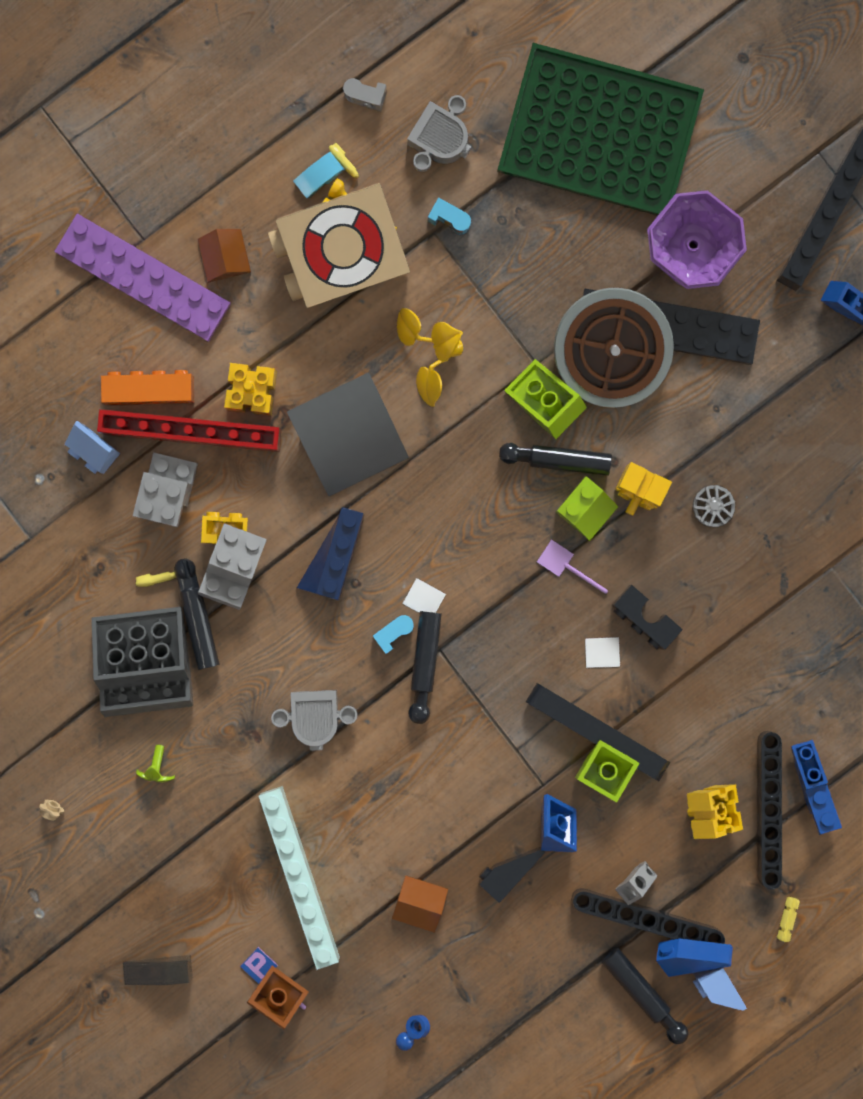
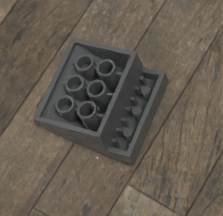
M369 372L287 411L329 497L409 458Z
M181 607L92 617L93 679L100 690V712L104 717L194 706L188 644Z

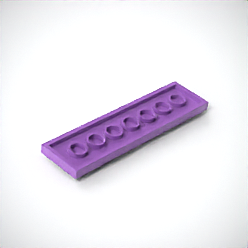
M76 214L54 251L207 342L210 341L231 305L230 302L79 214Z

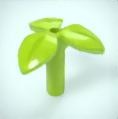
M155 746L152 765L145 773L137 769L136 774L147 781L160 783L168 782L175 778V775L166 777L161 776L159 773L164 746Z

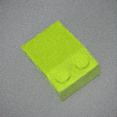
M536 359L504 390L555 439L587 408L579 394Z

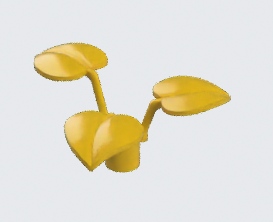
M402 308L397 319V333L400 341L406 346H412L415 340L434 343L433 348L439 360L431 364L429 369L421 367L416 378L417 389L421 398L429 406L434 407L442 391V380L434 368L443 362H447L450 357L462 354L463 344L460 339L463 332L445 322H438L432 329L431 338L421 337L418 335L421 330L419 318L413 311Z

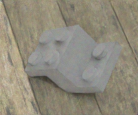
M153 452L149 472H143L133 516L178 527L183 506H188L198 463Z
M224 523L197 595L240 610L267 539Z

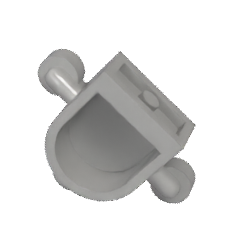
M455 95L449 99V112L430 101L407 138V145L419 151L413 159V164L417 171L425 172L429 170L431 159L438 163L449 164L461 157L466 158L472 147L467 144V129L465 124L457 117V115L463 114L466 109V101L462 96Z
M337 690L291 692V713H288L285 709H277L273 712L271 720L277 727H284L289 722H292V729L297 739L309 745L311 751L323 750V744L330 741L338 729V720L345 724H352L356 721L358 713L353 706H345L338 710Z

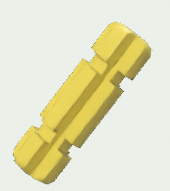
M787 897L785 906L787 907L783 911L780 923L781 930L778 931L777 935L780 941L789 942L792 934L790 931L793 930L797 915L795 911L800 903L796 898Z

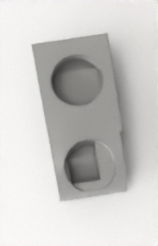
M351 78L344 83L343 90L345 98L349 102L381 112L387 93V86L378 82L375 88Z
M644 861L636 866L624 882L619 884L615 890L630 905L644 896L656 879L657 874Z

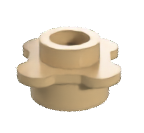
M45 800L44 804L39 806L41 809L40 814L51 821L56 820L60 816L59 814L64 812L60 804L54 800Z

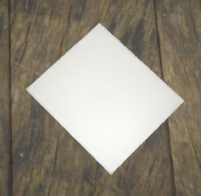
M416 578L403 604L419 613L420 611L436 613L446 594Z
M619 637L585 639L586 668L620 667Z

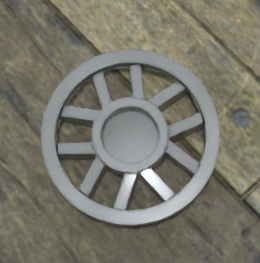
M718 485L704 487L696 494L693 500L695 517L699 522L708 527H719L726 524L732 518L735 511L733 496L727 489ZM709 489H714L715 497L710 496ZM718 490H721L726 494L719 497ZM706 491L707 499L700 498L699 496ZM728 496L730 502L723 504L722 499ZM697 501L705 502V507L697 506ZM731 504V511L728 512L724 507ZM697 509L705 510L702 517L699 516ZM722 511L728 516L725 520L719 514ZM707 514L712 515L709 522L704 521ZM715 516L721 521L720 523H713Z

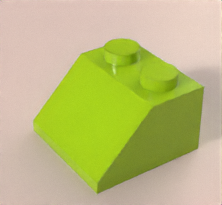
M586 476L558 508L556 513L590 541L618 506L599 486Z
M599 740L585 759L575 778L611 800L618 802L640 763Z

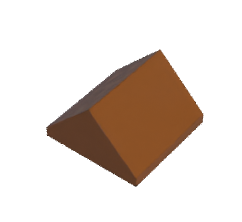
M215 229L198 238L208 283L251 273L241 229Z
M405 875L392 919L435 933L442 915L448 888Z
M272 965L254 989L247 1004L284 1030L309 991Z

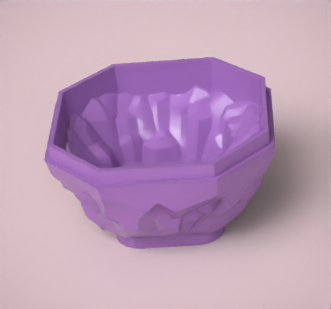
M708 190L675 194L647 229L651 261L677 284L686 289L718 286L747 251L743 218ZM689 243H694L697 248H690Z

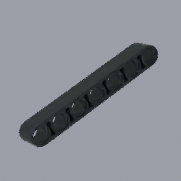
M536 683L526 700V703L591 742L597 744L601 740L639 762L640 764L637 769L658 782L671 763Z
M763 731L757 740L758 880L767 889L774 890L782 883V740L774 732ZM768 736H773L774 744L772 747L767 748L765 746V739ZM772 758L775 763L774 767L771 770H766L765 762L767 759ZM773 781L775 785L774 790L766 793L765 784ZM768 804H773L775 808L771 815L765 814V807ZM768 827H773L775 830L771 838L765 837V830ZM768 850H774V858L767 861L765 853ZM768 873H774L775 878L773 882L766 883L765 876Z
M584 888L576 889L572 894L571 900L574 907L586 914L672 939L708 942L709 935L717 933L718 940L715 943L725 944V937L722 932L708 924L636 903L628 905L622 899ZM580 895L588 896V902L585 905L576 903ZM603 901L610 903V908L605 912H601L598 909L599 904ZM623 908H630L632 913L628 918L620 916ZM646 914L653 915V921L650 924L642 923V918ZM667 921H675V927L672 930L667 931L664 929ZM689 927H696L697 929L693 937L686 936V931Z

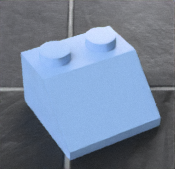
M78 421L73 425L65 442V445L70 448L67 452L77 460L80 457L87 462L85 467L94 474L97 471L104 474L120 455L106 441Z
M724 968L693 973L696 978L693 983L703 998L708 997L712 1003L742 1011L747 1009Z

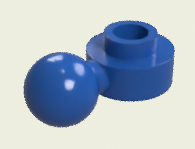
M423 1015L411 1016L406 1023L407 1032L400 1033L396 1038L397 1047L400 1050L407 1051L412 1048L414 1039L426 1037L430 1031L428 1019Z

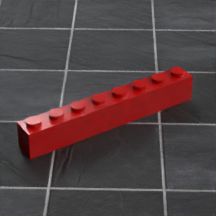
M99 409L97 432L102 435L280 452L282 433L280 427Z

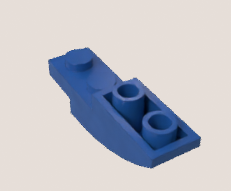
M813 740L791 746L802 791L819 835L841 829L842 826L827 786L828 781Z

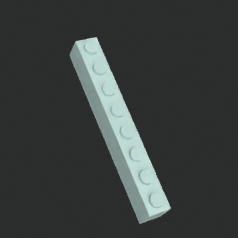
M283 786L263 792L259 795V799L316 969L338 963L340 956Z

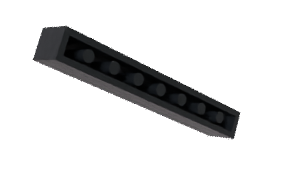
M863 126L856 135L776 280L794 291L802 286L863 175Z

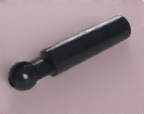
M512 442L502 445L499 451L500 460L508 465L516 462H526L535 468L609 476L611 469V453L533 445L531 448H522Z
M180 559L175 563L174 573L178 579L181 592L180 598L198 670L220 665L204 598L197 595L200 588L196 576V566L190 559Z
M420 611L411 684V690L415 692L414 703L408 711L410 720L417 724L425 723L430 717L427 700L428 694L433 692L442 613Z
M618 947L610 951L601 963L653 1023L660 1022L666 1029V1036L673 1044L684 1043L689 1036L686 1025L673 1019L669 1014L671 1008Z

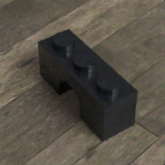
M629 585L612 604L616 608L613 612L622 620L627 618L633 623L630 627L639 635L644 633L649 637L647 642L656 650L659 648L665 650L683 629L667 615H662L655 623L645 621L642 616V608L649 599L633 585Z

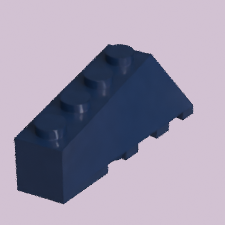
M344 507L341 508L338 518L299 582L298 589L340 600L364 519V513Z

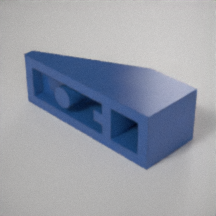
M830 281L820 301L834 311L863 325V293L848 282Z
M687 939L659 942L656 961L668 977L731 967L733 947L730 944Z

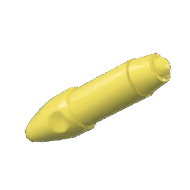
M337 143L330 145L329 151L352 177L358 178L359 175L356 168L345 157V152Z
M165 572L153 576L151 574L136 577V586H152L176 578L174 572Z

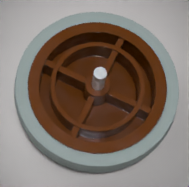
M624 288L601 289L580 298L564 314L557 328L554 340L555 362L565 384L579 394L583 400L603 407H624L645 399L663 382L672 362L673 335L669 322L661 309L646 296Z

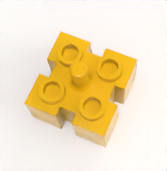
M230 363L228 381L230 384H233L232 390H226L224 408L227 411L245 413L247 407L251 408L254 414L272 416L274 398L272 395H269V389L275 390L276 369L257 366L255 372L251 371L248 365Z
M630 462L625 467L615 490L619 492L618 496L630 501L626 513L633 516L638 506L649 511L660 507L672 482Z
M736 784L714 785L703 790L687 793V804L689 807L687 813L688 816L694 817L691 821L694 839H716L727 835V833L743 830L741 813L736 810L735 804L739 802Z

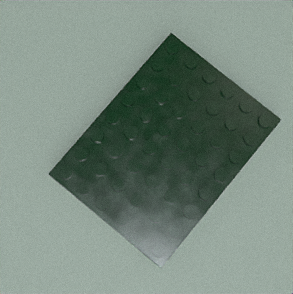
M532 43L497 172L658 216L676 194L704 89Z

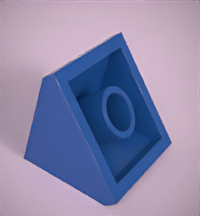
M548 794L544 795L541 808V851L576 852V809Z

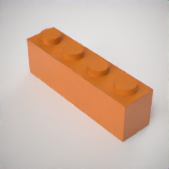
M158 370L152 371L150 375H143L142 371H131L130 375H121V372H107L106 376H101V403L104 405L194 403V376L188 374L187 370H175L174 374H166V371Z

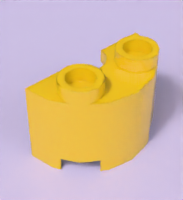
M206 512V516H202L201 543L216 544L224 523L247 532L248 518H242L241 513H229V517H220V512Z

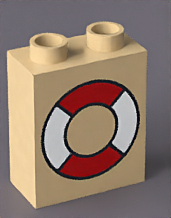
M380 183L280 217L276 220L278 229L268 232L276 257L280 258L288 255L294 270L293 273L284 275L292 301L304 298L307 308L410 272Z

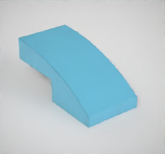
M329 152L308 167L293 182L306 198H311L325 184H329L344 168L334 155Z

